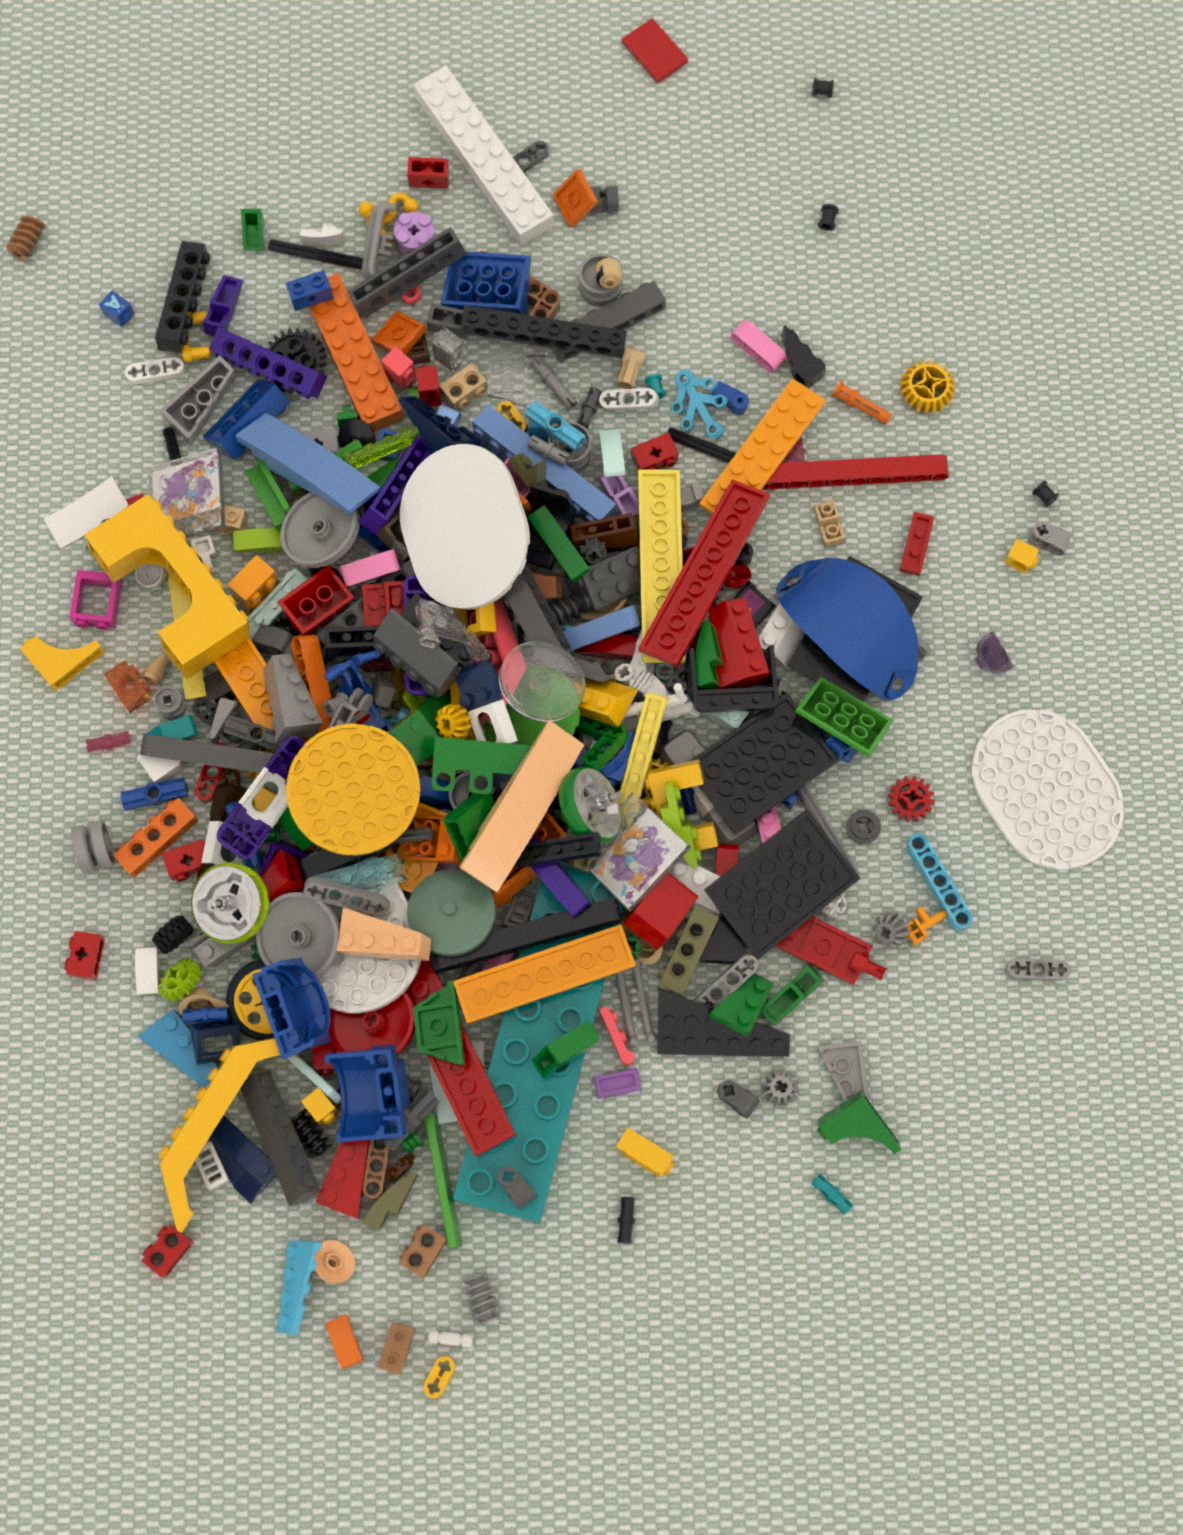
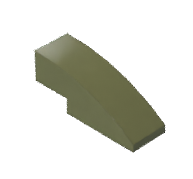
M412 1172L388 1188L368 1211L362 1224L380 1232L390 1212L397 1216L399 1215L418 1175Z

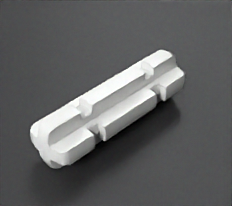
M431 1330L429 1331L428 1342L435 1344L441 1342L444 1345L471 1347L473 1336L451 1332L439 1333V1331Z

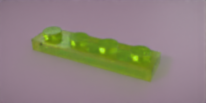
M416 426L411 428L405 427L398 434L393 436L387 435L375 444L369 443L359 451L348 452L343 457V460L356 469L410 445L416 436H419L420 432Z

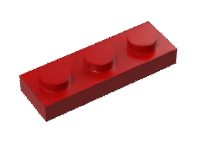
M914 512L900 572L920 576L934 521L933 516Z

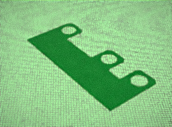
M435 737L432 788L438 791H452L455 787V771L465 770L470 771L469 789L472 793L490 794L492 791L493 773L514 774L532 745ZM440 773H447L450 776L451 781L448 786L441 787L437 784L436 778ZM484 776L488 780V786L484 790H478L474 786L476 777Z

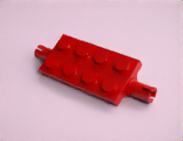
M811 917L775 946L853 986L860 972H865L881 981L887 969L869 960L868 955L872 945L815 917Z

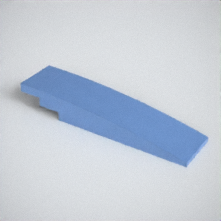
M267 413L235 435L237 442L250 448L253 456L266 462L269 470L349 514L381 490L377 484L306 435Z

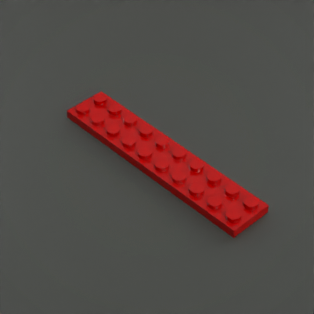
M733 479L731 480L638 647L639 652L678 668L770 499L769 493Z
M430 958L429 961H421L414 980L405 990L412 999L414 1007L420 1002L426 1001L435 991L438 992L444 988L438 973H433ZM460 1020L465 1066L428 1055L427 1057L474 1155L478 1157L516 1136V1133Z

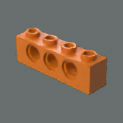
M179 798L171 800L167 803L162 813L154 815L148 821L149 824L144 829L137 830L127 844H121L113 856L135 878L199 820ZM176 818L173 826H166L168 819ZM153 833H160L157 840L150 841V836ZM137 847H143V852L140 855H134V850Z

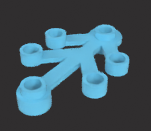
M687 369L679 371L675 377V383L679 390L676 401L671 405L672 412L682 414L685 410L684 400L686 393L688 392L690 396L686 418L681 421V428L686 431L693 430L697 409L707 425V435L713 439L721 438L725 432L724 426L713 420L704 403L714 404L719 408H723L727 405V398L721 394L713 396L698 393L694 387L700 386L709 391H714L717 388V381L713 378H696L693 372ZM684 376H686L687 380L683 383L682 379ZM712 381L713 385L709 388L708 383ZM722 398L723 402L719 405L718 399ZM679 404L680 410L676 411V406ZM687 421L690 422V426L688 428L685 427ZM715 426L716 432L712 433L711 429Z

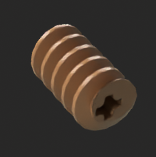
M24 215L21 216V222L17 224V229L13 232L14 236H11L10 243H7L6 248L18 260L28 262L29 259L25 255H32L28 248L35 249L36 246L32 241L39 242V238L36 235L41 236L43 232L39 228L45 229L46 225L37 218Z

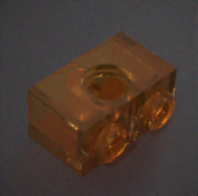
M124 660L104 673V676L126 709L131 713L152 700L148 695L151 690L145 681L140 683L137 678L140 674L133 664L129 666ZM134 682L131 689H125L127 683Z

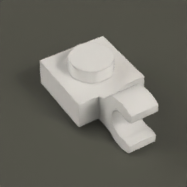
M211 535L190 540L191 545L200 556L198 559L202 560L203 563L206 562L212 573H215L211 558L217 555Z

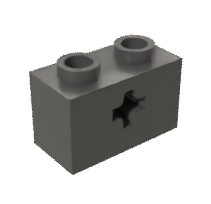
M431 303L427 320V331L467 339L468 334L461 333L463 310Z

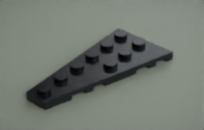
M658 987L657 1054L789 1057V1033L755 1022L750 1034L746 1037L708 1017L715 1007Z

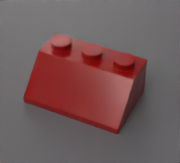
M327 565L277 602L293 628L300 636L313 635L318 628L328 624L333 616L343 613L348 609L347 606L354 601V596L333 569Z

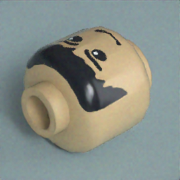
M604 258L597 263L595 268L597 284L605 289L617 287L622 281V267L620 263L613 258Z

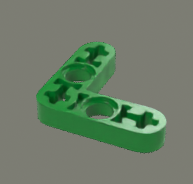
M580 715L579 725L576 727L577 732L599 739L584 755V766L600 771L628 740L627 728L623 724H620L618 728ZM600 727H606L603 730H597ZM605 746H611L609 749L601 750Z

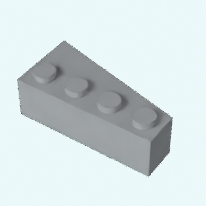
M218 356L160 409L162 418L190 446L235 380L234 369L221 356Z
M291 653L272 655L264 669L267 693L270 695L269 707L273 713L272 724L276 730L275 742H283L290 736H296L300 739L312 738L323 722Z

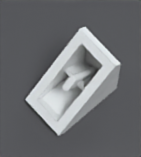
M140 754L137 757L149 776L157 784L168 781L184 768L182 762Z

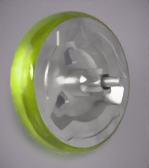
M224 862L210 867L199 877L191 895V911L196 925L207 937L219 943L236 944L250 939L262 928L269 912V894L263 879L252 868L241 863ZM234 884L239 886L237 894L231 892ZM237 910H240L242 914L240 920L234 916Z

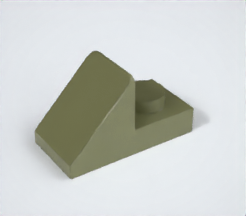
M523 453L515 455L508 460L529 490L531 483L545 484L546 460L532 466L531 460Z

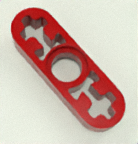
M222 742L217 743L218 745L227 746L225 743ZM203 766L195 788V794L201 802L207 803L212 801L214 790L222 771L225 769L224 767ZM211 767H216L219 771L218 775L214 778L207 776V771ZM204 779L210 782L208 790L211 792L210 794H206L205 797H203V794L200 792L201 790H205L207 787V783L204 782Z

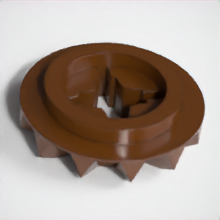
M413 1153L406 1154L387 1171L385 1178L389 1182L398 1180L414 1165L416 1157Z

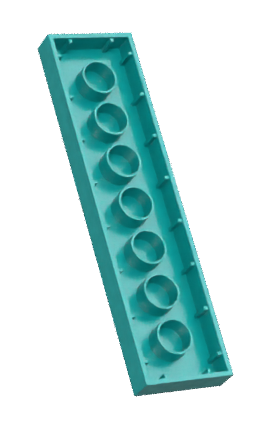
M558 862L569 873L591 903L616 898L622 916L625 904L591 872L592 869H589V873H581L568 867L566 862ZM542 880L539 884L530 921L567 910ZM620 922L521 950L519 959L620 925ZM605 978L504 1012L487 1075L516 1136L478 1157L474 1155L468 1143L453 1196L454 1201L534 1223H541L586 1051L546 1078L542 1077L532 1059L547 1044L584 1022L589 1021L591 1026H593ZM505 1166L514 1167L537 1194V1197L521 1210L517 1208L507 1195V1191L498 1180L499 1171ZM507 1171L503 1172L504 1178L502 1180L504 1182L509 1181L511 1183L514 1181L512 1178L514 1175L513 1171L510 1173Z

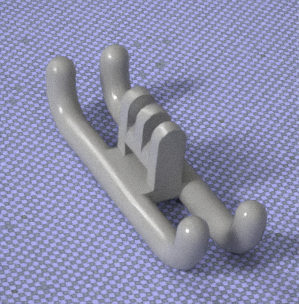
M394 203L378 205L371 211L362 263V275L365 280L376 274L377 254L392 257V252L386 251L385 248L393 249L394 244L387 243L386 241H394L395 236L381 233L384 213L388 214L390 211L396 210Z
M639 958L637 960L634 959L636 967L632 968L636 989H631L627 992L624 971L615 974L628 1042L631 1046H636L638 1043L633 1023V1014L641 1013L646 1041L648 1043L655 1041Z

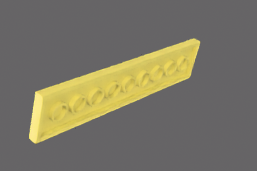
M638 470L642 640L683 568L680 470ZM642 653V663H665ZM686 654L684 655L680 663H685Z

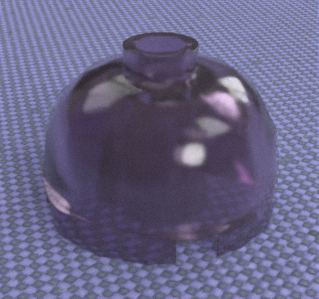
M994 631L984 636L978 642L976 647L978 657L975 658V661L980 669L985 668L989 673L1001 674L1014 667Z

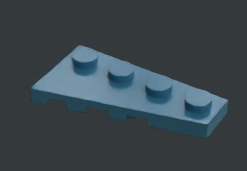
M174 1009L138 1036L204 1088L210 1081L207 1077L213 1067L218 1068L214 1061L196 1063L191 1031L186 1024H183V1020ZM201 1045V1052H202V1054L207 1053L206 1050H205V1049L203 1048V1046Z

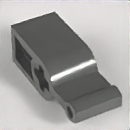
M265 624L259 626L251 640L258 651L271 655L291 653L293 657L291 641L294 636L291 633Z

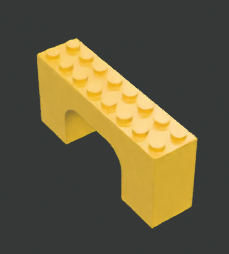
M147 494L84 534L89 552L113 583L142 565L156 564L168 571L191 601V607L186 614L158 632L163 650L187 680L249 639L250 626L247 623L249 619L242 610L239 612L235 607L237 604L230 594L226 595L224 593V586L218 578L214 580L211 576L212 571L207 563H201L198 559L200 556L193 546H188L184 533L181 530L177 531L175 529V523L170 515L167 514L165 516L161 511L163 507L157 499L153 500Z

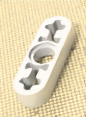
M178 357L128 365L125 369L127 380L134 385L179 378L185 373L184 363ZM174 364L178 365L176 371H173ZM164 365H166L167 367V373H165V369L163 367ZM157 366L161 368L159 374H150L152 367ZM133 371L138 372L137 377L135 378L132 376Z
M651 388L606 390L602 392L599 398L601 406L607 410L650 409L655 407L659 401L658 394ZM633 394V402L628 405L625 404V396ZM648 394L653 397V399H649V403L644 399H639V396L647 398ZM609 396L613 399H619V402L610 401V405L605 401L609 399Z

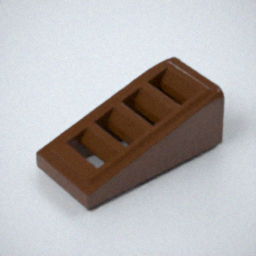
M425 333L421 336L422 339L414 344L423 343V346L412 347L408 351L409 358L414 362V365L431 362ZM424 350V352H421V353H416V354H413V353H412V352H415V351Z

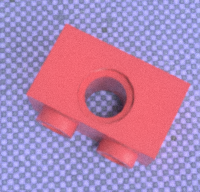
M395 346L381 362L387 378L400 390L404 391L407 387L409 388L414 385L417 376L414 362Z

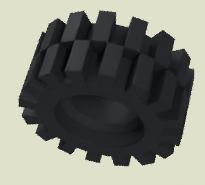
M176 916L170 922H166L165 926L158 929L159 931L154 934L155 936L152 937V941L163 954H168L174 948L177 949L180 944H183L188 939V936L192 935L194 928L184 916Z

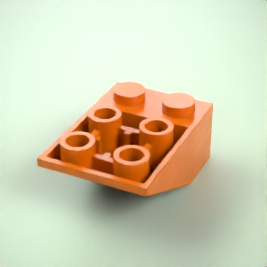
M414 816L407 829L430 827L433 829V838L431 840L402 843L400 859L447 865L461 864L443 822L444 817Z

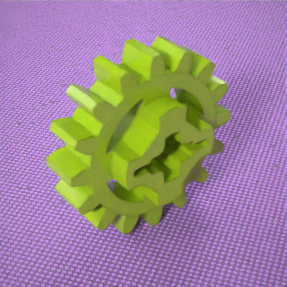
M184 958L182 962L178 960L175 966L170 965L167 971L164 972L165 977L159 980L161 984L157 987L160 989L158 993L168 1002L171 1000L176 1002L178 998L182 1000L185 994L189 995L196 988L195 983L201 980L198 977L202 974L201 966L192 958L189 960Z

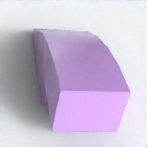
M602 475L597 478L607 497L616 503V511L619 515L628 513L633 515L639 514L638 499L632 488L627 485L623 476L604 477Z

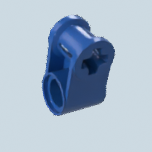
M833 735L825 742L835 753L839 761L849 763L858 752V750Z

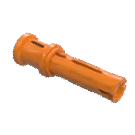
M843 381L839 382L832 394L833 398L837 397L846 402L847 406H855L885 425L887 424L892 413L859 395L860 392L857 389L852 390L844 385ZM864 405L869 406L870 408L876 410V411L879 412L880 414H877L876 412L870 410L869 408L865 407Z

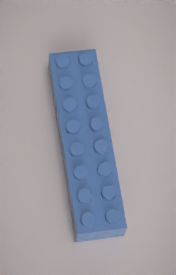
M489 404L472 421L473 434L481 440L479 446H485L499 459L505 461L507 458L511 459L513 456L523 453L531 460L532 466L546 460L545 485L550 489H562L568 492L577 510L576 514L585 522L616 516V503L568 465L563 466L550 458L546 459L543 457V454L527 447L529 440L532 441L531 437Z

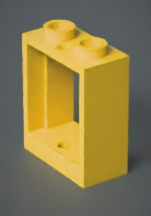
M494 602L475 609L476 624L468 625L466 609L449 607L450 624L466 639L496 632Z
M628 1127L615 1148L617 1152L659 1178L663 1174L668 1176L675 1164L671 1161L674 1157L672 1154Z

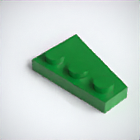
M753 974L712 1010L708 1017L748 1037L774 983L757 974Z

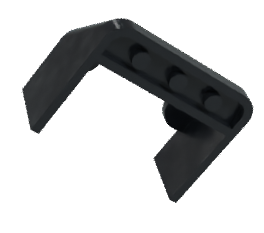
M769 645L763 652L770 672L765 683L749 686V688L701 690L697 687L694 648H690L686 653L684 666L686 689L694 708L701 713L772 709L779 700L774 645Z

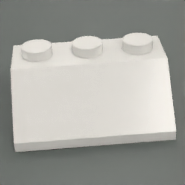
M779 603L759 636V641L763 652L769 645H774L775 664L790 672L791 668L787 664L805 632L801 630L785 611L781 603Z

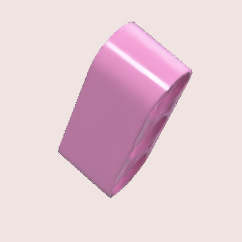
M744 320L730 334L732 340L771 373L787 359L784 350L748 320Z
M394 549L339 567L346 587L401 570Z

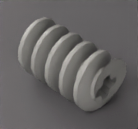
M486 1274L467 1278L463 1281L464 1284L471 1285L465 1292L473 1294L467 1300L468 1302L475 1303L469 1309L470 1311L477 1312L472 1317V1320L479 1321L478 1324L501 1318L500 1314L493 1313L499 1307L498 1305H491L496 1300V1296H489L494 1291V1287H487V1284L492 1282V1278H485Z

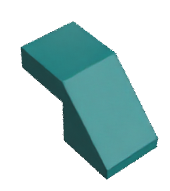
M187 715L159 724L146 734L190 740L198 735L192 715Z

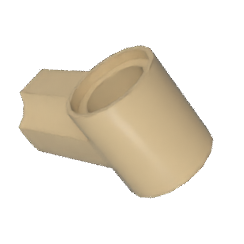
M629 346L625 347L617 385L624 389L634 388L639 369H641L646 352Z

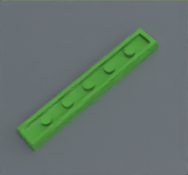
M431 1112L425 1118L446 1238L449 1248H457L462 1246L441 1129L440 1125H438L437 1113Z

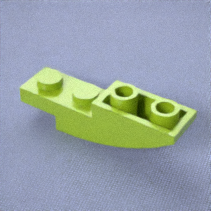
M675 781L666 782L665 791L668 803L661 804L660 808L663 822L690 847L682 857L690 866L698 868L702 856L700 848H696L695 840H698L696 827H692L691 821L682 822L685 820V813L683 807L679 808L678 800L681 799L680 787H675Z

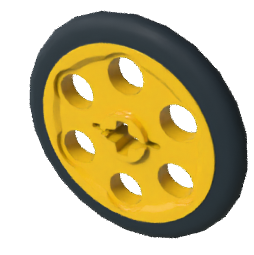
M262 959L250 962L242 967L233 976L226 993V1003L229 1005L228 1014L233 1022H238L240 1031L243 1034L256 1040L275 1038L263 1003H261L257 986L253 983V974L261 972V968L266 967ZM242 992H249L251 994L252 1000L250 1003L245 1004L241 1002L240 994ZM251 1012H257L260 1014L261 1020L256 1024L251 1023L248 1015Z

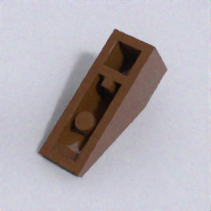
M632 513L571 525L573 543L576 545H586V539H594L595 537L600 542H605L606 548L619 549L639 545Z

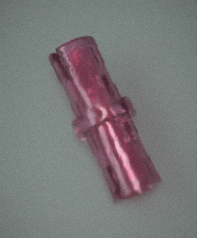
M129 731L113 735L107 733L103 737L86 739L88 753L102 749L113 750V747L131 744Z

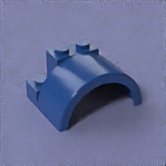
M395 1044L372 1046L369 1050L326 1054L325 1063H331L334 1066L341 1091V1120L336 1133L337 1141L348 1142L404 1137L407 1132L404 1109L409 1104L410 1097L404 1058L397 1059Z

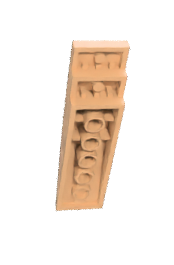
M548 720L479 827V833L468 848L469 852L459 868L492 891L498 892L554 800L563 777L571 770L584 744Z

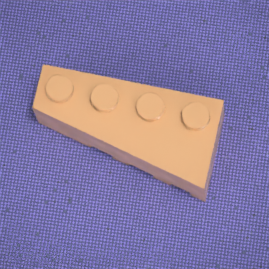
M343 907L337 951L350 957L429 961L432 939L420 932Z

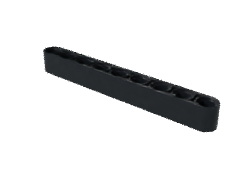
M616 898L605 899L587 905L575 917L566 910L495 930L490 933L488 938L478 948L460 956L448 957L430 952L429 958L433 973L450 971L619 923L622 921L619 905Z

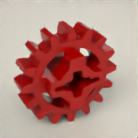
M905 776L903 782L898 779L895 782L897 786H891L890 790L894 793H889L887 798L892 799L888 806H894L892 814L898 812L899 820L904 816L906 817V822H909L911 818L918 822L919 816L924 819L927 816L926 812L930 813L932 811L929 805L935 803V800L930 799L934 792L928 791L931 786L930 784L923 785V778L918 782L916 781V776H913L911 780ZM908 786L906 791L899 792L900 789ZM909 795L912 796V799L914 800L913 803L910 802V798H908ZM917 806H918V807L924 806V807H923L922 809H920L919 811L914 812V809H915Z

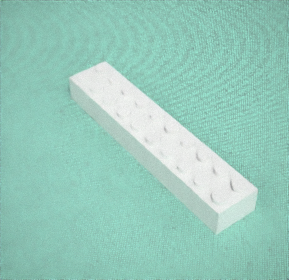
M444 66L414 83L415 99L519 245H524L554 227V214L449 68Z

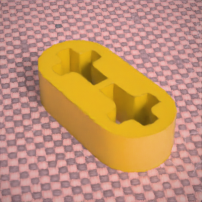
M508 401L501 402L497 406V411L512 423L515 422L517 426L521 425V430L526 433V422L515 406ZM502 409L509 410L511 417L509 418L506 413H503Z
M442 1356L435 1362L423 1386L424 1392L428 1397L437 1398L444 1392L455 1371V1362L451 1357ZM448 1360L451 1370H446L443 1376H440L441 1367L439 1363H444ZM436 1378L441 1379L438 1383L440 1391H435L431 1394L428 1384H433Z

